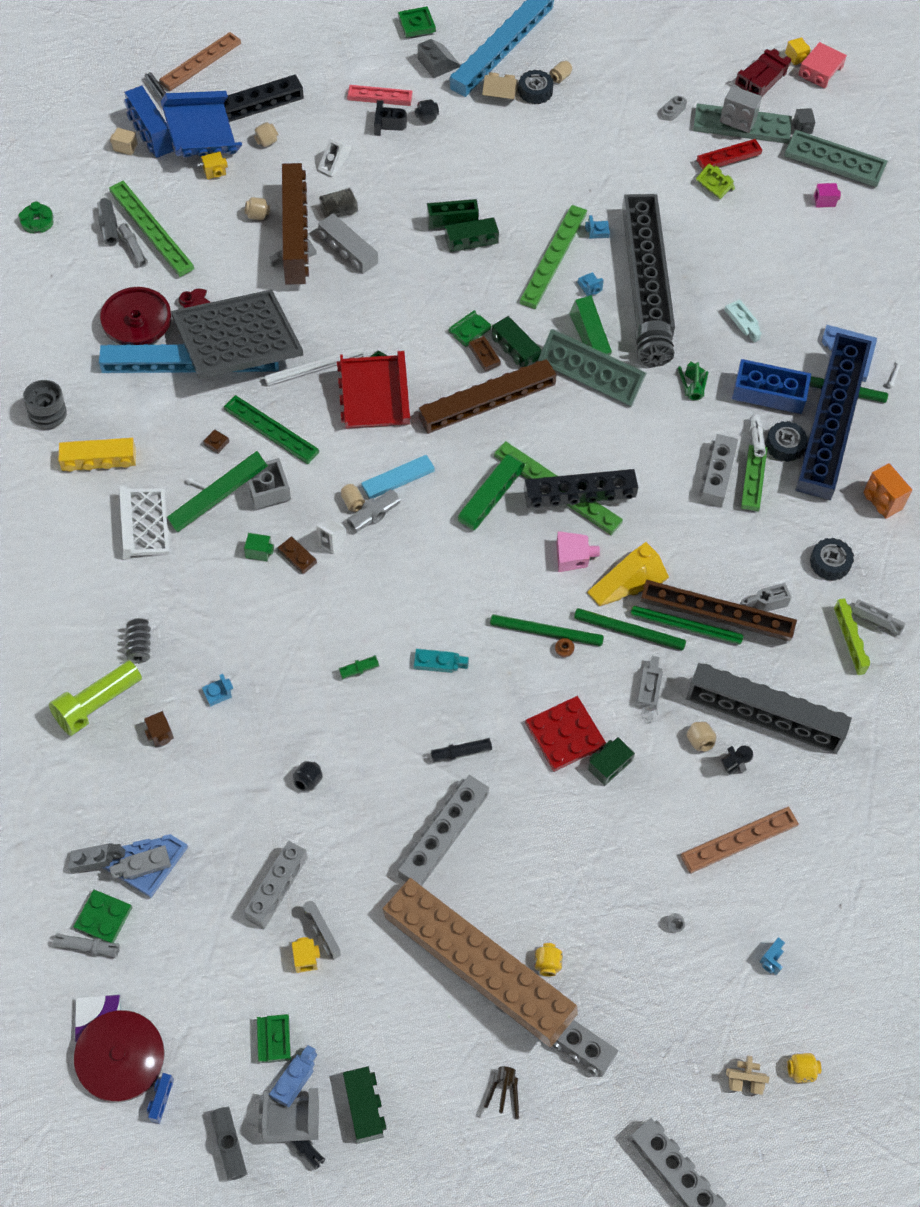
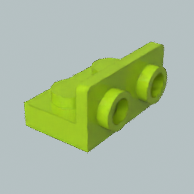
M708 164L696 177L697 182L720 200L730 189L732 191L735 189L734 180L729 175H723L719 167H713L711 164Z

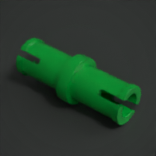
M373 655L361 661L355 660V663L339 667L338 669L343 680L356 674L362 675L364 671L380 666L376 655Z

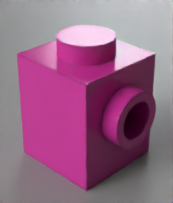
M837 183L817 184L814 192L816 208L836 207L837 201L841 198V191L838 190Z

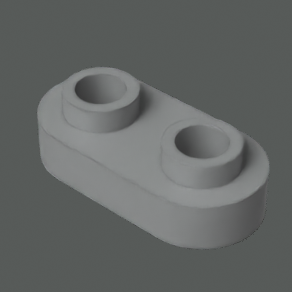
M674 96L662 107L661 117L667 121L674 120L685 110L687 100L682 96Z

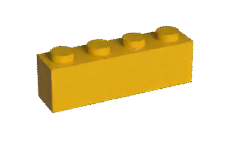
M133 437L59 442V463L62 471L110 469L113 467L127 468L136 466V446Z

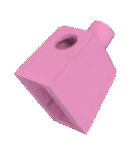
M557 532L558 572L587 568L590 557L600 556V547L589 546L587 535Z

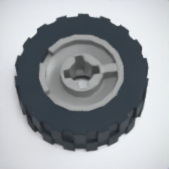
M529 70L523 73L519 79V96L527 103L541 104L547 102L553 95V78L542 70Z
M781 421L770 428L765 444L769 451L768 453L773 458L789 462L795 461L803 455L808 437L806 436V431L797 423Z
M825 538L815 545L810 557V566L815 574L825 578V580H840L850 571L854 562V553H852L851 547L846 542L844 543L842 540L835 538Z

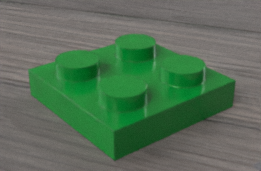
M428 6L398 12V18L406 38L436 32V26Z
M93 889L74 925V929L91 937L99 938L104 942L114 943L133 907L131 904Z

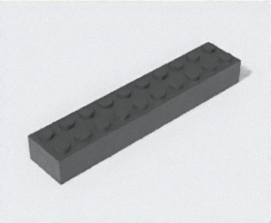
M624 194L622 213L636 329L645 322L660 320L670 325L673 336L675 322L658 195Z

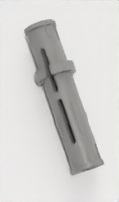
M127 223L120 224L118 230L123 237L124 244L128 246L138 267H145L148 261L136 241L135 234L131 232Z
M56 933L55 937L57 938H54L53 941L54 947L90 952L94 956L101 954L117 957L120 951L119 943L104 942L99 938L92 940Z

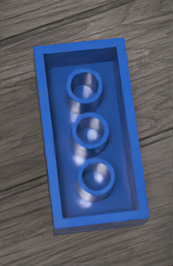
M141 85L125 91L126 99H124V103L128 109L126 112L129 121H133L135 130L140 132V137L143 142H146L148 151L153 153L155 158L174 152L167 123L144 87Z
M741 359L732 399L802 414L807 401L811 373Z

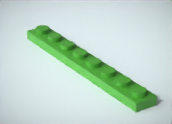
M124 180L109 187L110 193L179 277L194 270L192 262Z
M571 205L522 295L520 304L533 309L537 308L587 215L586 209Z
M506 441L494 454V457L500 461L507 454H510L524 462L525 466L521 475L527 479L557 476ZM584 502L575 505L565 504L610 535L623 522L622 518L598 502Z

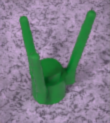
M696 362L695 382H692L688 387L682 368L679 366L678 370L685 389V396L694 401L702 399L709 372H705L701 386L699 383V362Z

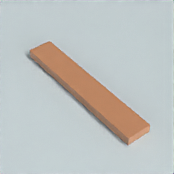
M231 32L227 33L159 79L160 84L169 91H172L239 46L241 39Z
M788 806L681 854V858L691 874L793 829L799 823Z

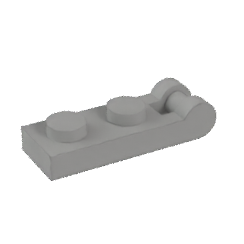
M307 901L303 907L305 917L313 921L312 929L317 937L321 936L324 941L321 945L326 955L331 954L334 960L341 956L340 948L316 904L313 901Z

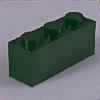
M477 199L427 203L429 230L443 229L446 225L479 220Z
M492 217L446 225L445 239L450 252L499 244V230L495 218Z
M509 316L492 325L491 337L493 341L498 343L503 351L513 358L516 365L527 367L538 361L541 348Z
M369 1066L343 1072L357 1144L384 1138L383 1131L387 1130L384 1116H379L378 1108H381L382 1104L380 1095H375L373 1086L377 1085L375 1072L370 1073Z

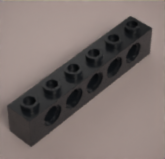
M296 74L230 94L223 103L228 120L232 122L304 99L303 86Z
M635 469L525 479L524 495L527 508L556 507L564 504L575 505L584 502L594 503L605 500L632 499L637 496L639 487Z

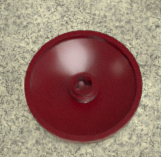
M129 287L114 293L105 301L100 312L103 331L112 341L120 345L153 343L166 333L172 320L170 305L166 298L156 290L146 287Z
M127 1010L105 1013L90 1022L78 1038L74 1051V1066L77 1077L89 1093L101 1100L108 1102L133 1100L147 1092L158 1079L165 1057L163 1040L155 1025L139 1013Z

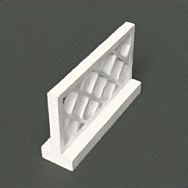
M119 486L123 559H131V556L169 555L164 488L127 489V486ZM131 495H139L143 499L136 503L131 499ZM152 495H161V499L157 503L151 500L150 497ZM145 501L152 505L148 511L141 507ZM136 509L143 513L139 519L132 515ZM155 509L162 513L158 518L150 514ZM146 517L154 521L149 527L142 522ZM157 524L163 528L159 535L152 530ZM137 525L145 529L140 535L133 531ZM148 532L155 537L150 543L143 538ZM159 540L165 545V549H157L153 545ZM138 541L146 545L143 549H134V545Z

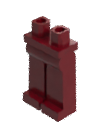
M775 48L771 51L766 49L764 54L760 55L754 63L744 71L741 69L737 73L735 85L763 97L782 76L784 77L787 74L791 58L788 56L781 58L779 51ZM758 88L759 92H755L754 89Z

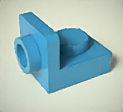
M589 215L588 222H585V231L589 233V239L609 238L608 221H593V215Z
M592 272L579 277L577 283L587 296H591L602 291L604 280L602 278L597 279Z
M223 674L219 675L220 680L202 687L210 707L232 698V683L229 678L225 679Z
M779 937L759 961L767 972L774 973L775 975L783 968L777 960L784 952L781 948L785 942Z

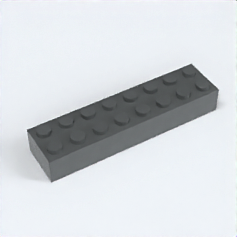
M698 663L686 696V700L834 754L838 753L846 739L852 717L847 716L843 712L829 710L823 705L810 703L804 698L793 697L787 692L771 689L765 684L754 683L745 677L740 678L728 671L715 669L709 664Z

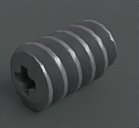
M134 618L126 623L125 655L132 661L143 662L150 659V654L148 653H150L151 649L148 646L151 645V642L148 639L151 638L149 633L151 627L148 626L149 621L146 619Z

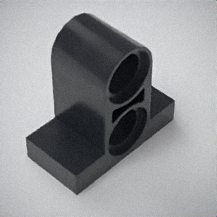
M377 100L374 136H381V130H405L407 127L406 110L384 107V101Z

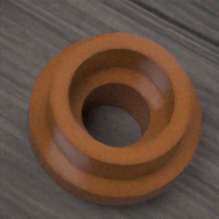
M565 638L558 640L555 645V651L561 657L571 656L575 649L574 643ZM565 645L568 646V648L564 649L562 648V646Z

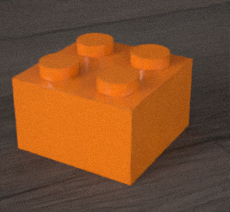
M888 463L871 473L863 493L867 500L871 501L876 507L877 511L887 519L903 510L913 489Z

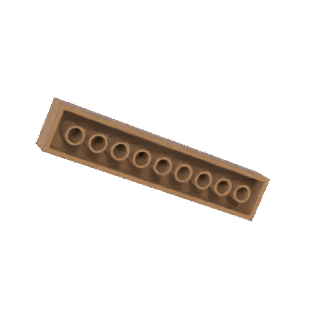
M409 878L382 908L385 919L551 1048L578 1015L577 1005L412 878Z

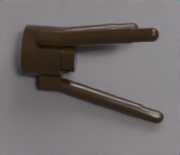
M506 1066L498 1068V1074H494L493 1083L484 1107L488 1108L498 1084L502 1088L499 1104V1113L502 1114L507 1089H511L512 1086L515 1119H519L518 1078L515 1077L516 1070L514 1068Z

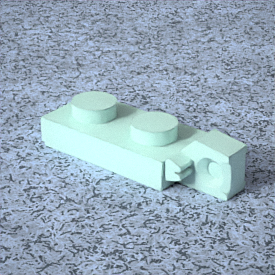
M737 300L726 305L724 310L746 336L749 335L754 343L759 341L762 335L758 325L759 322L743 302Z

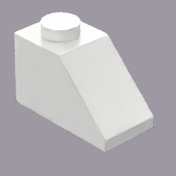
M329 138L318 170L333 176L346 162L351 146L340 140Z
M332 520L318 523L316 526L318 545L334 554L347 538L346 528L341 523H336Z

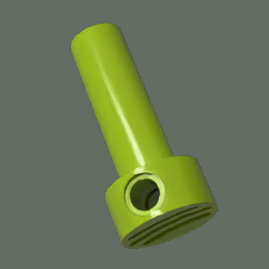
M128 660L75 696L69 692L58 696L49 702V709L59 726L68 735L72 736L89 724L87 718L89 714L142 680V676L137 667Z

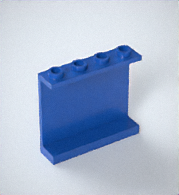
M226 91L165 93L160 102L176 156L187 158L192 155L201 157L221 152V154L228 153L229 155L238 152L242 142H235L223 104L228 97Z

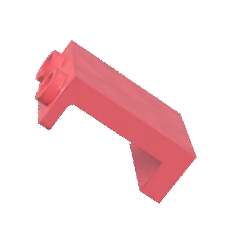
M819 42L801 63L798 75L822 88H826L829 79L837 70L841 71L844 67L847 55Z

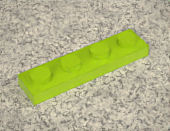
M845 598L838 599L834 611L857 675H863L870 666V659L865 654L864 642L858 635V626L853 621L851 606L847 604Z

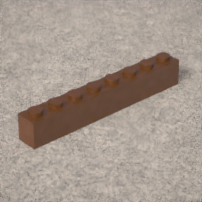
M547 359L537 361L532 365L521 367L511 373H505L495 379H489L482 384L473 385L469 389L458 391L448 397H442L432 403H426L419 407V419L427 434L554 386L557 374Z
M647 579L640 601L789 642L793 638L797 619Z

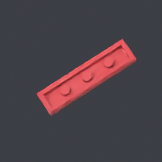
M349 85L347 97L350 101L377 103V100H383L384 104L411 106L413 91Z

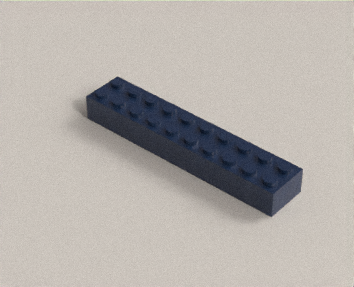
M841 333L836 334L795 488L796 492L831 501L836 489L872 341Z

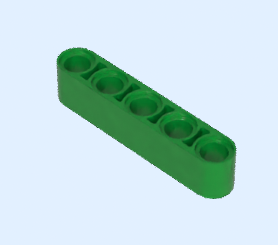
M507 454L462 509L458 516V522L473 531L476 530L522 473L525 463Z

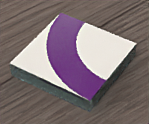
M121 995L76 998V1043L83 1030L94 1019L105 1013L121 1010Z

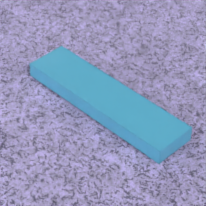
M424 455L361 483V486L369 499L376 498L390 489L394 490L435 472V467L428 456Z

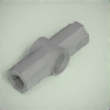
M390 489L375 500L373 498L367 500L359 511L347 518V523L351 530L357 533L370 523L381 521L389 510L400 504L398 494Z

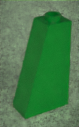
M592 295L575 299L569 315L582 343L611 355L612 350Z

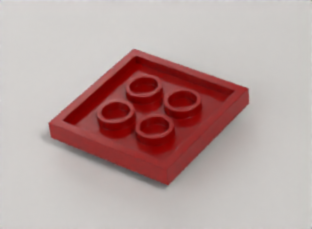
M578 695L525 721L554 772L603 749V746L606 744Z

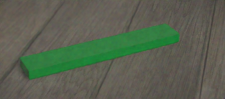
M237 395L224 406L225 411L306 464H309L319 454L317 447Z
M258 451L254 452L168 515V520L177 532L181 531L268 467L267 463Z

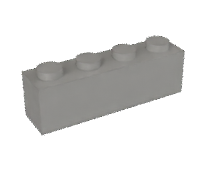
M334 213L318 223L319 237L329 243L333 250L338 251L342 258L348 260L356 270L364 274L378 264V252Z

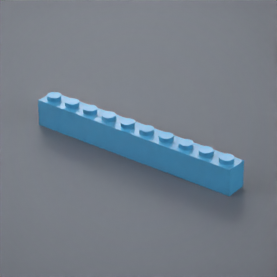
M554 0L524 1L521 7L515 10L513 15L506 19L504 24L497 28L495 33L488 37L486 42L482 46L480 45L473 55L471 54L468 60L461 64L455 73L451 74L449 79L450 89L466 97L484 79L485 75H488L553 9Z
M184 344L100 345L99 365L102 373L196 372ZM280 361L233 372H278Z

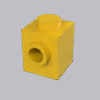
M800 37L788 41L785 54L791 58L793 65H797L806 59L811 49L804 39Z
M221 152L201 156L207 180L226 175L225 168H228L226 158H222Z
M308 937L298 938L296 942H292L296 973L318 970L316 959L320 958L319 945L314 946L313 939Z

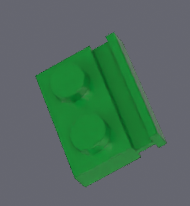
M475 310L449 327V333H452L454 338L464 347H467L470 341L478 339L491 330V324L481 315H478Z
M289 1014L257 1017L259 1063L291 1060Z

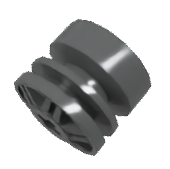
M652 320L641 324L636 329L637 357L641 364L649 367H658L669 363L674 358L672 329L669 324L660 320Z
M38 380L26 387L23 399L29 420L33 425L38 428L48 429L60 425L65 420L67 409L62 389L57 383L50 380Z

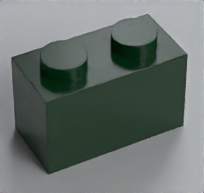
M619 737L614 741L609 740L599 754L596 752L590 757L588 770L606 786L633 761L635 752Z

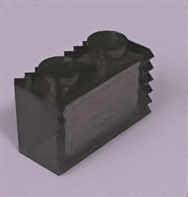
M351 188L319 197L320 208L325 218L333 213L339 218L358 212V202Z

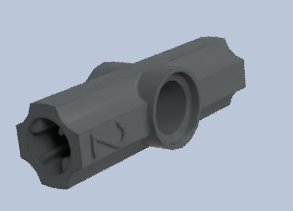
M102 198L97 202L103 241L104 244L115 246L119 239L113 204L111 200Z
M221 1107L210 1114L228 1181L237 1180L248 1174L230 1107ZM228 1138L235 1140L233 1147L230 1149L223 1147L224 1141Z

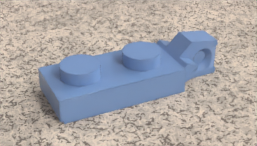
M308 1045L301 1055L298 1054L292 1060L269 1093L271 1099L288 1108L291 1106L314 1072L313 1067L315 1064L313 1061L317 1057L315 1048Z

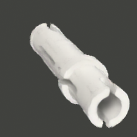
M753 414L750 417V433L753 437L754 455L756 457H763L766 454L763 436L764 426L761 422V416Z

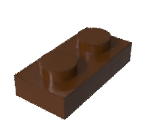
M485 336L469 342V348L485 372L501 365V360Z
M292 536L277 547L278 552L302 574H305L317 564V559Z

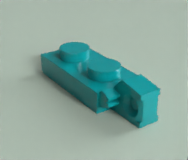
M416 649L414 669L453 673V671H458V668L468 669L469 657L459 656V653Z

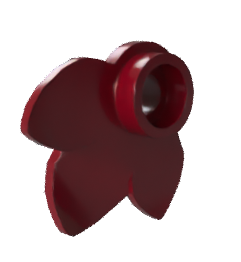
M200 288L194 289L191 292H182L178 299L180 306L184 308L210 303L209 300L204 298L207 290Z

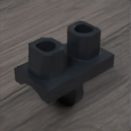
M744 745L740 746L735 752L733 746L727 749L729 754L721 759L723 767L729 775L737 770H740L741 773L747 770L745 763L753 759L752 749Z

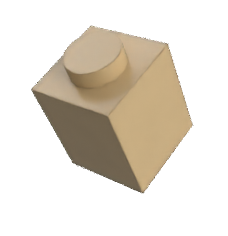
M117 128L110 138L113 151L132 156L138 145L136 132Z

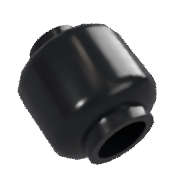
M432 99L419 101L417 108H415L416 118H419L421 122L436 120L437 115H439L437 102L434 103Z
M311 761L302 762L292 775L294 785L301 791L314 790L323 778L319 764Z

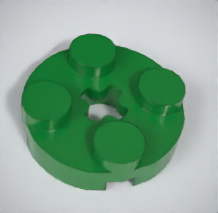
M37 201L25 207L18 215L22 228L28 233L35 234L34 231L46 232L54 223L52 210Z

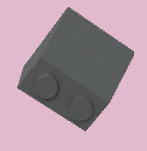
M433 39L418 44V60L433 78L460 67V63L443 44Z

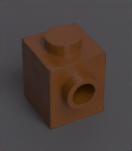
M163 711L144 718L147 729L144 730L148 741L153 740L155 747L166 745L170 740L174 739Z

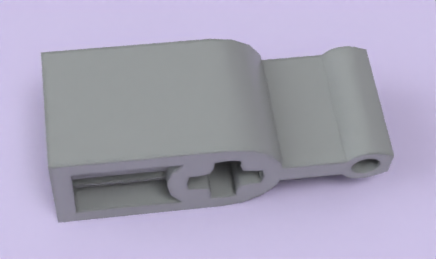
M782 583L763 588L757 592L756 597L743 598L740 604L768 612L787 607L792 597L786 584Z

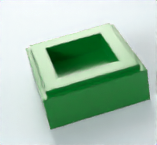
M690 361L687 365L685 376L695 382L696 364ZM700 366L699 383L703 381L705 370Z

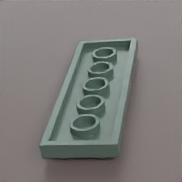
M699 103L696 105L693 131L789 144L792 116L758 112L754 126L750 133L720 122L722 106Z
M795 130L784 155L874 187L878 186L888 160Z
M554 329L550 330L538 361L547 359L554 370L630 406H633L647 374Z

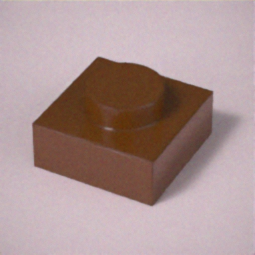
M216 429L203 441L204 446L217 454L230 442L229 437Z

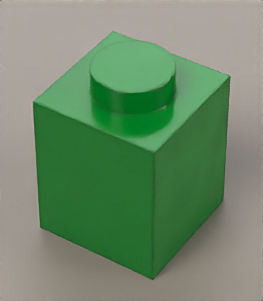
M248 533L244 546L245 557L268 562L269 555H273L274 551L271 536Z

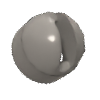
M677 913L669 916L667 921L669 929L673 932L682 931L685 927L684 918Z

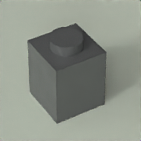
M812 108L796 109L793 119L795 130L807 134L813 133L816 122Z

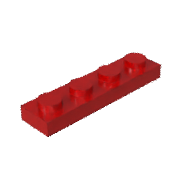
M756 139L697 155V162L702 170L708 164H711L713 167H721L761 155L762 148Z

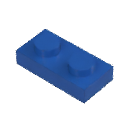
M163 1073L161 1079L158 1078L154 1087L156 1095L154 1101H150L147 1108L148 1118L151 1122L158 1124L161 1122L174 1082V1078L170 1074Z

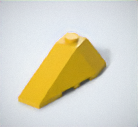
M645 542L624 558L595 584L587 594L599 606L621 600L625 596L637 595L643 591L646 579L663 583L669 579V575L659 554Z

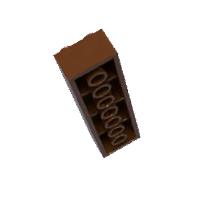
M302 163L282 164V232L285 285L306 284V277H309V266H306V264H309V256L305 254V252H309L308 242L305 241L308 240V230L305 229L308 228V218L305 217L308 216L306 205L307 183L303 181L306 180V170H302Z

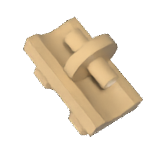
M747 1055L745 1062H737V1067L745 1068V1071L726 1068L730 1090L742 1091L743 1080L751 1081L750 1093L763 1095L765 1083L769 1084V1076L767 1074L752 1072V1070H760V1064L753 1063L752 1056Z

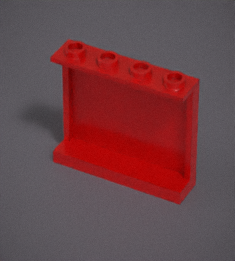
M405 350L397 351V355L343 359V354H341L340 361H337V370L341 372L342 378H338L339 389H343V395H339L340 406L344 405V412H341V423L345 422V429L410 424Z

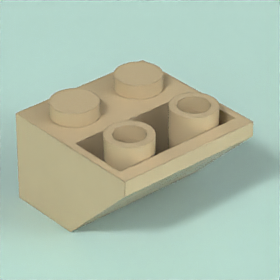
M489 72V75L484 77L482 95L515 99L518 80L515 79L514 75L505 74L504 77H499L498 73Z

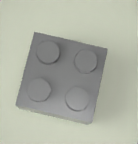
M732 86L724 99L720 122L750 133L757 120L762 96Z
M279 458L266 461L268 467L246 482L255 509L291 500L290 487Z

